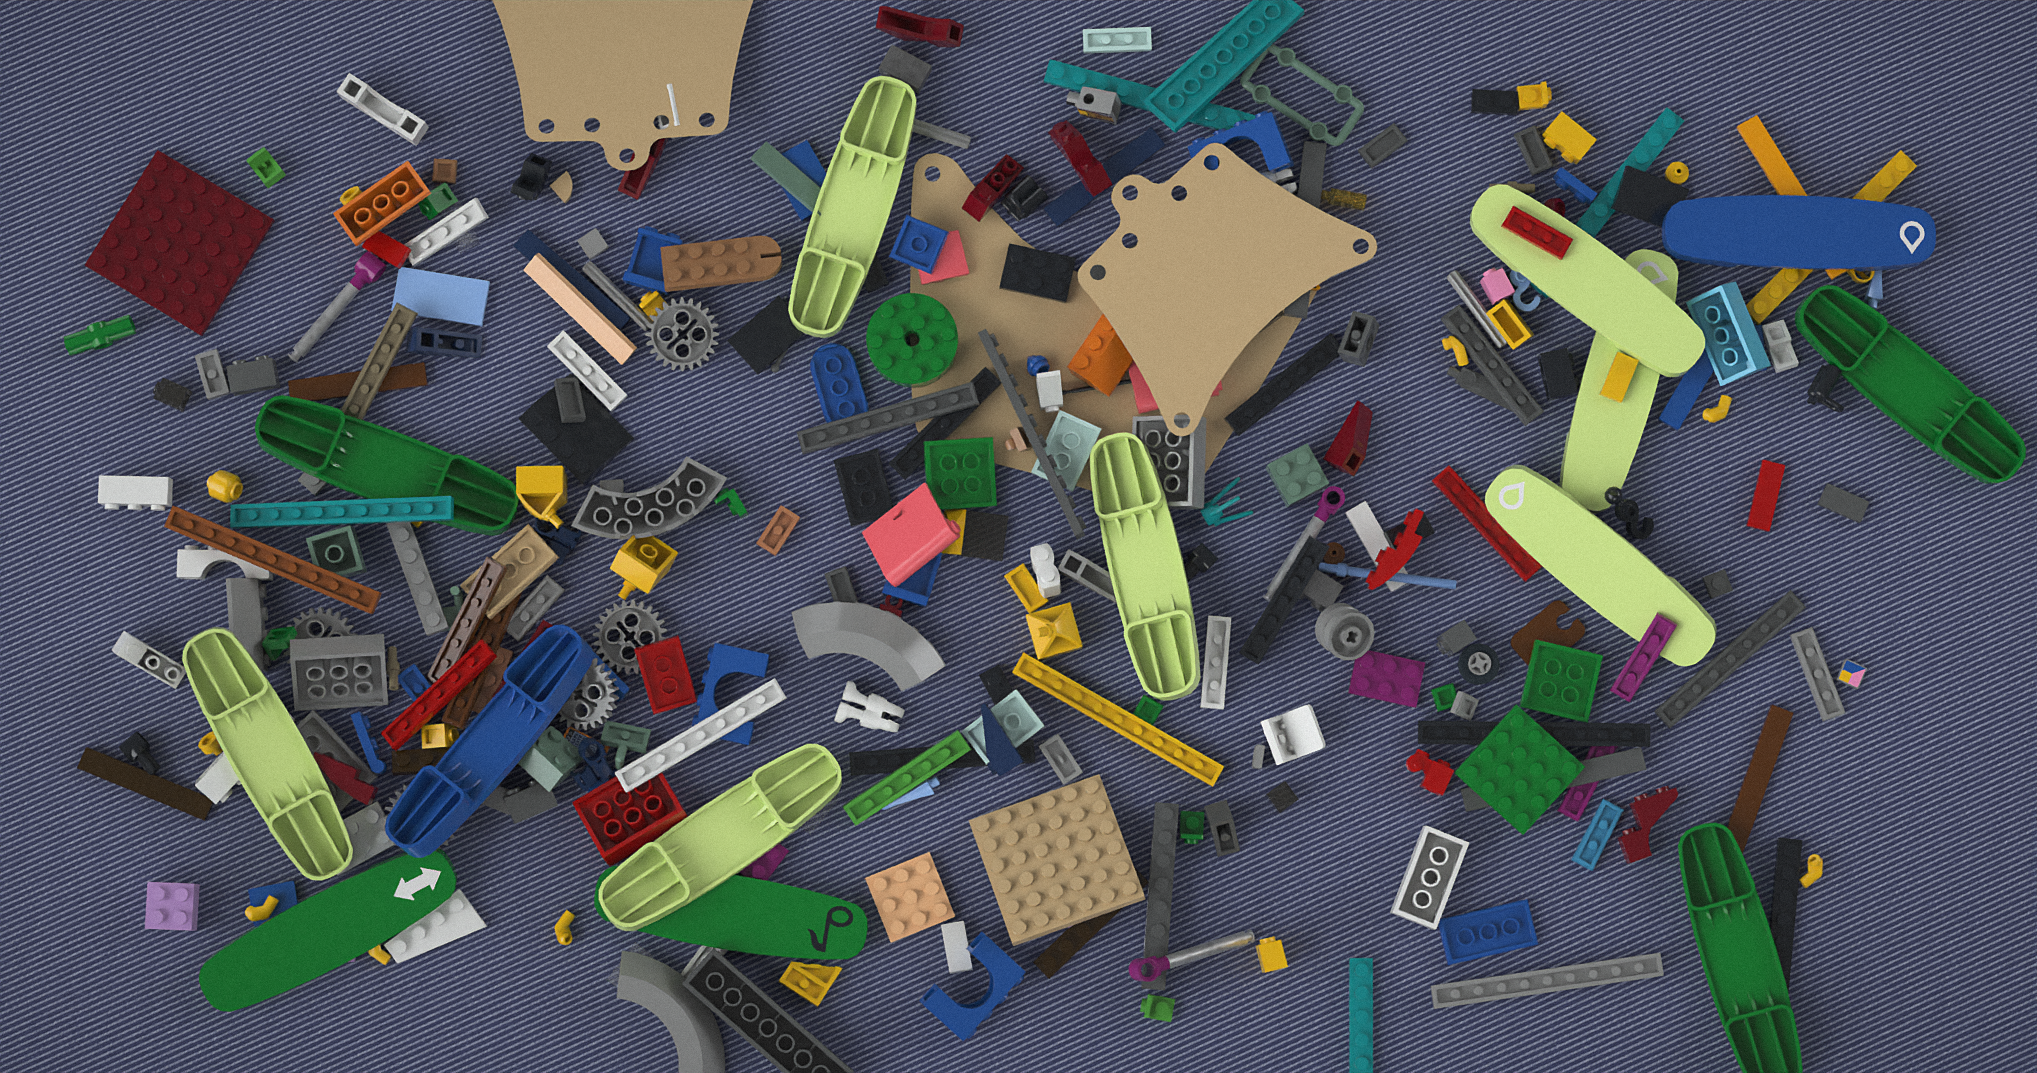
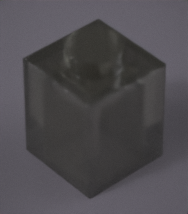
M162 378L161 382L158 381L154 387L153 394L155 395L153 399L183 412L192 391Z
M1286 781L1265 795L1278 814L1299 800Z

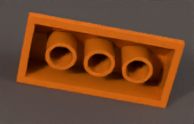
M406 161L333 214L357 247L426 198L431 192L409 161Z
M1102 314L1067 368L1073 376L1110 397L1134 360L1109 320Z

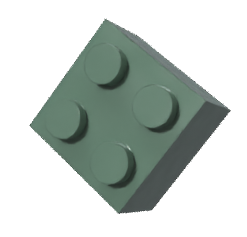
M1308 443L1267 464L1265 468L1287 508L1329 485V481Z
M351 525L306 538L313 564L346 578L367 572L355 528Z
M550 726L540 735L518 764L550 792L569 777L570 772L574 771L583 759L579 756L578 748L564 738L558 730Z

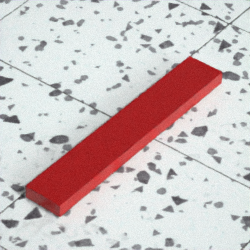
M1450 465L1432 480L1433 484L1524 582L1542 567L1496 521L1487 510L1486 504Z
M481 639L381 732L392 749L397 751L498 657L485 640Z

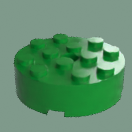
M906 293L890 298L874 312L867 328L866 343L870 360L881 376L897 385L917 388L936 382L951 368L958 350V332L952 315L943 304L924 294ZM909 336H916L919 339V343L916 346H909L906 340Z

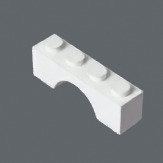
M350 73L337 90L342 99L415 146L418 145L429 128L425 121L408 110L390 102Z
M191 545L185 546V550L178 549L177 577L180 579L204 580L209 570L216 564L234 562L242 568L246 578L273 581L274 573L211 546H208V550H199V546Z

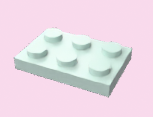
M1060 410L1047 436V447L1044 450L1047 456L1052 454L1057 464L1054 470L1057 476L1062 475L1067 485L1065 489L1073 492L1090 456L1092 447L1095 445L1102 429ZM1037 458L1031 473L1048 480Z
M1017 689L991 708V711L1016 748L1045 726ZM981 716L961 732L987 765L990 761L986 754L983 719Z

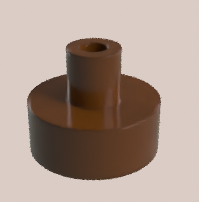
M1336 542L1328 543L1327 545L1330 547L1323 557V561L1327 564L1335 565L1341 563L1345 557L1344 548Z

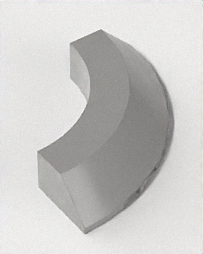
M686 456L680 467L667 480L647 490L635 493H618L592 485L571 526L589 534L612 539H630L633 535L635 539L658 535L682 525L697 515L720 491L727 477Z
M834 601L831 603L808 605L791 612L798 640L808 659L829 653H847L863 657L884 669L894 679L901 691L924 681L946 666L939 652L930 641H927L918 632V629L911 627L901 620L899 616L889 611L871 607L872 605L859 602Z
M622 950L616 997L645 1007L664 1023L676 1046L678 1073H725L724 1046L716 1019L711 1009L682 984L686 978L658 960L639 953Z

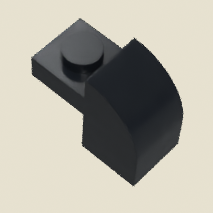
M531 153L525 159L520 177L513 183L510 192L523 200H537L546 183L553 161Z

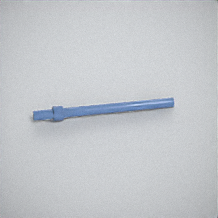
M1320 563L1318 567L1320 572L1333 573L1338 577H1346L1348 575L1367 578L1370 570H1373L1350 567L1345 563H1338L1337 565ZM1396 573L1388 580L1456 589V580Z

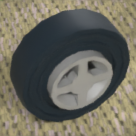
M1480 643L1472 644L1465 648L1458 660L1459 672L1463 679L1475 685L1486 684L1493 680L1500 666L1499 657L1496 652L1488 645Z

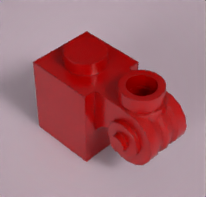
M1417 749L1416 753L1406 760V768L1413 773L1423 770L1424 778L1419 787L1438 796H1443L1454 773V770L1450 768L1451 764L1441 759H1438L1437 762L1429 759L1430 754Z

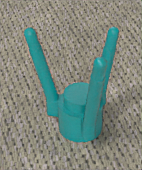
M1236 477L1211 501L1204 504V509L1200 510L1208 526L1214 524L1217 527L1222 523L1253 514V511L1249 510L1220 519V517L1224 516L1222 510L1239 501L1240 497L1236 496L1221 506L1215 503L1240 481V477Z

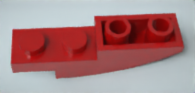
M1416 508L1413 512L1408 511L1403 521L1406 527L1403 533L1398 532L1393 543L1396 545V548L1393 549L1387 546L1385 550L1380 549L1375 559L1378 565L1375 571L1370 570L1365 581L1368 583L1367 589L1373 590L1384 584L1411 558L1423 538L1415 534L1424 514L1423 511Z

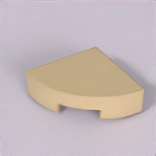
M566 171L550 185L551 189L565 204L569 201L573 189L572 179Z

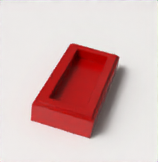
M381 231L366 239L362 245V248L398 269H401L412 251L409 247Z

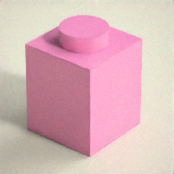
M1494 267L1483 273L1484 277L1480 280V284L1492 306L1515 293L1503 268L1496 271Z

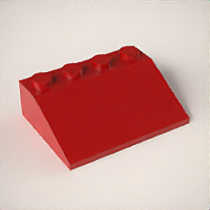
M663 772L628 793L625 792L616 776L572 802L598 851L609 867L636 852L645 844L658 839L688 817Z

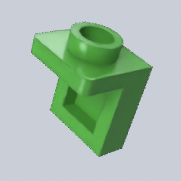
M265 147L247 159L248 164L267 188H270L286 176Z

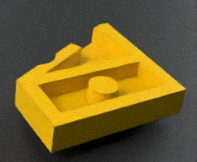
M791 961L780 978L779 983L818 1007L842 968Z

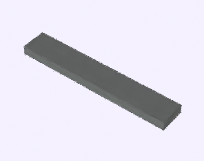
M1460 305L1453 308L1440 319L1451 334L1464 345L1466 353L1524 426L1544 412Z

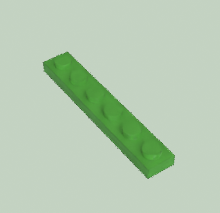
M958 729L844 804L843 808L856 826L970 751L971 747Z

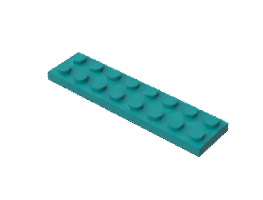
M1293 0L1251 1L1143 101L1144 106L1176 133L1304 15V9Z

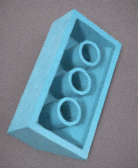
M1736 281L1720 285L1686 302L1693 321L1703 331L1705 350L1720 386L1771 366Z

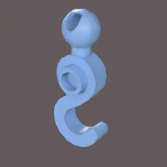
M1511 270L1509 280L1517 288L1513 294L1515 308L1524 313L1535 310L1540 302L1539 296H1536L1530 304H1523L1520 300V295L1528 288L1531 281L1521 273Z

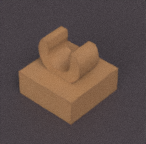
M1017 427L1009 431L1012 438L1004 442L1008 451L1018 448L1019 452H1024L1033 448L1023 427Z

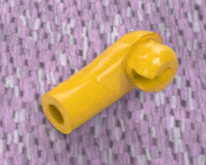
M1448 336V338L1442 339V345L1445 350L1453 349L1458 366H1464L1469 363L1464 345L1455 336Z
M1721 395L1717 407L1712 409L1706 408L1703 411V419L1711 423L1724 419L1728 413L1732 398Z
M1812 854L1808 857V873L1799 879L1804 888H1808L1823 874V860L1819 855Z
M269 895L263 906L247 907L245 915L250 921L254 922L268 919L279 900Z
M567 909L554 928L557 940L562 945H569L573 940L569 925L576 916Z
M380 944L368 951L370 956L384 965H387L392 957L381 949Z

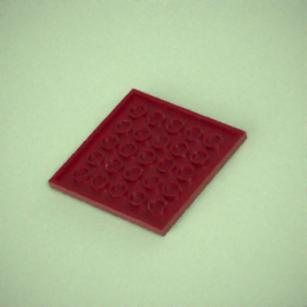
M157 150L85 263V266L203 336L275 220Z

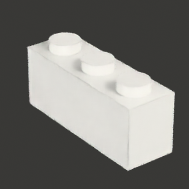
M99 476L98 503L105 506V509L119 510V506H128V510H142V506L151 507V510L165 511V507H172L173 479L169 477Z

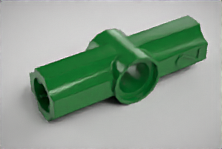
M125 315L108 322L100 321L90 324L85 330L64 336V344L69 355L73 356L91 349L98 350L109 347L114 341L135 335L136 328L131 316Z

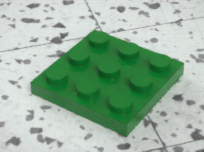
M993 437L924 441L926 484L940 509L997 506Z
M1534 640L1519 707L1588 723L1603 655Z

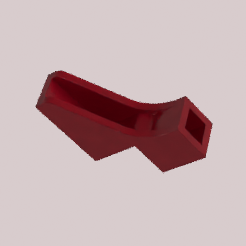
M887 6L879 7L876 29L903 41H926L938 47H960L964 25L952 19L925 17Z
M1067 120L1055 124L1048 131L1052 141L1071 164L1085 189L1093 197L1113 185L1101 162L1093 156L1082 134Z
M1669 785L1656 789L1657 794L1648 797L1647 793L1636 796L1634 797L1635 802L1629 804L1639 830L1636 831L1635 827L1622 831L1623 836L1617 837L1627 864L1652 856L1649 848L1650 830L1678 797L1677 788L1670 789Z

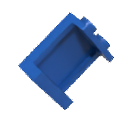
M645 226V229L639 228L628 269L623 276L624 283L653 292L657 290L659 294L668 296L669 292H665L660 247L684 244L680 240V236L673 233L659 234L657 229Z
M939 553L897 587H894L886 580L882 595H890L892 598L903 599L905 602L927 608L942 553Z

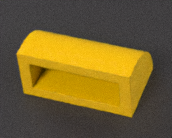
M1504 299L1486 313L1513 350L1534 336V333L1508 299Z

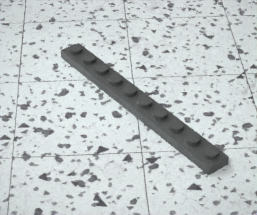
M986 329L978 332L1075 537L1079 539L1086 536L1083 529L1087 527L1081 515L1076 516L1073 509L1077 506L1072 496H1067L1064 491L1067 485L1062 475H1056L1054 468L1057 467V464L1052 454L1047 456L1044 450L1047 447V443L1043 435H1037L1034 429L1038 426L1033 414H1027L1024 407H1027L1028 404L1023 394L1018 395L1015 389L1019 385L1013 373L1009 375L1005 368L1009 364L1004 354L999 355L996 347L999 346V343L994 333L989 335Z

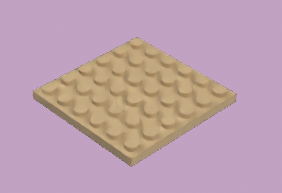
M1099 774L969 820L1013 946L1145 900L1144 892Z

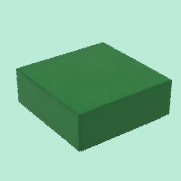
M1453 683L1430 690L1437 712L1452 708L1457 695Z
M1143 695L1133 715L1153 726L1163 705Z

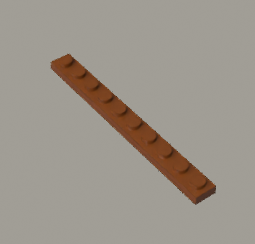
M172 506L164 525L165 528L370 614H374L382 595L377 590L177 506Z

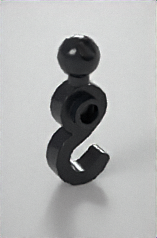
M1609 487L1605 492L1604 498L1609 504L1616 505L1614 510L1615 516L1620 521L1626 522L1627 533L1632 538L1641 540L1649 537L1654 528L1653 519L1644 517L1643 527L1638 531L1639 507L1637 503L1630 499H1622L1623 493L1618 487Z

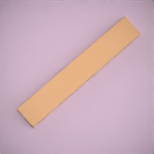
M540 253L533 257L524 271L623 365L637 347Z

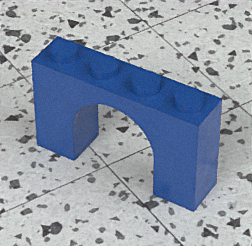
M1268 111L1256 114L1255 119L1248 122L1247 120H1241L1235 123L1231 129L1226 130L1223 128L1213 133L1214 136L1207 139L1205 137L1192 141V145L1187 146L1191 158H1193L1205 146L1211 143L1223 144L1228 148L1236 141L1247 139L1258 143L1268 169L1272 174L1294 166L1277 118L1272 112L1268 113ZM1209 155L1204 159V166L1208 170H1215L1219 167L1220 161L1215 155Z
M715 643L714 648L710 647L707 661L711 662L709 670H704L702 683L705 684L703 693L699 692L697 706H700L699 714L693 717L692 727L719 711L715 703V690L723 678L730 674L741 673L765 679L770 655ZM748 721L719 739L750 746L755 723Z
M982 931L966 949L986 967L989 973V987L984 996L974 1003H958L934 983L919 1000L962 1041L966 1038H971L977 1031L976 1027L981 1021H986L992 1015V1009L997 1004L1005 1001L1009 990L1013 986H1018L1024 979L1023 975L1026 973Z

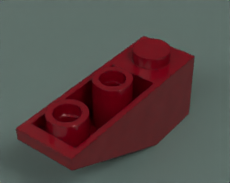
M1006 154L969 193L962 209L980 222L1019 176L1024 167Z
M1357 400L1323 458L1336 470L1351 476H1355L1366 457L1373 414L1360 401Z

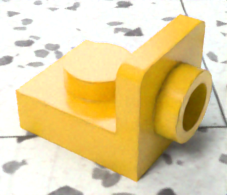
M1546 81L1537 85L1517 86L1516 91H1518L1519 110L1546 108L1552 99L1551 88L1547 87Z
M657 290L653 293L650 291L641 298L639 306L648 317L649 315L657 316L655 308L663 310L662 302H665V300Z
M446 723L424 725L421 728L422 749L451 747L459 738L457 727Z

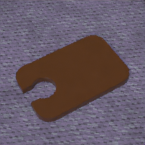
M1556 600L1551 602L1511 638L1510 644L1512 649L1527 666H1529L1534 640L1571 647L1583 637L1585 627L1578 618L1572 622L1569 629L1562 630L1558 628L1556 624L1558 616L1570 610L1562 601Z

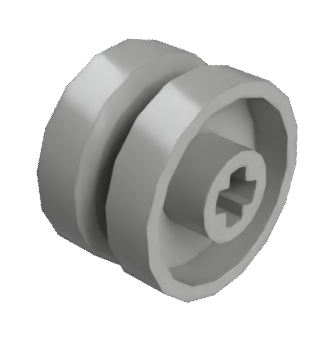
M1336 603L1328 606L1321 612L1316 621L1315 634L1317 641L1323 648L1342 660H1355L1362 657L1369 650L1374 640L1375 631L1373 623L1366 615L1347 603Z

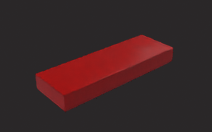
M1515 206L1511 208L1501 226L1559 260H1562L1573 241L1572 238Z
M1767 460L1761 461L1746 527L1766 532L1770 531L1785 465Z

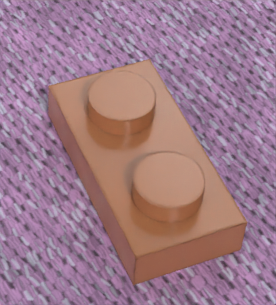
M780 505L756 544L777 556L800 520V517Z

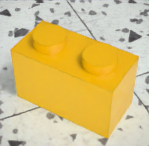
M1562 111L1542 135L1546 145L1552 149L1557 148L1567 162H1574L1576 165L1597 140Z
M1275 936L1260 939V944L1255 945L1262 973L1288 967L1281 940H1275Z

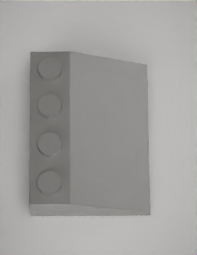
M1176 415L1174 423L1179 428H1185L1189 425L1190 418L1188 415ZM1162 416L1133 417L1132 434L1147 446L1156 467L1169 509H1204L1207 419L1205 417H1201L1197 428L1187 436H1177L1171 433Z
M384 634L290 640L295 711L388 705Z

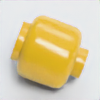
M218 470L207 480L209 495L214 499L231 503L242 494L243 484L241 479L233 473Z

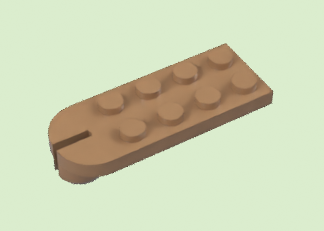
M752 236L660 247L665 292L764 281L773 278L782 267L780 247L775 240L767 236Z

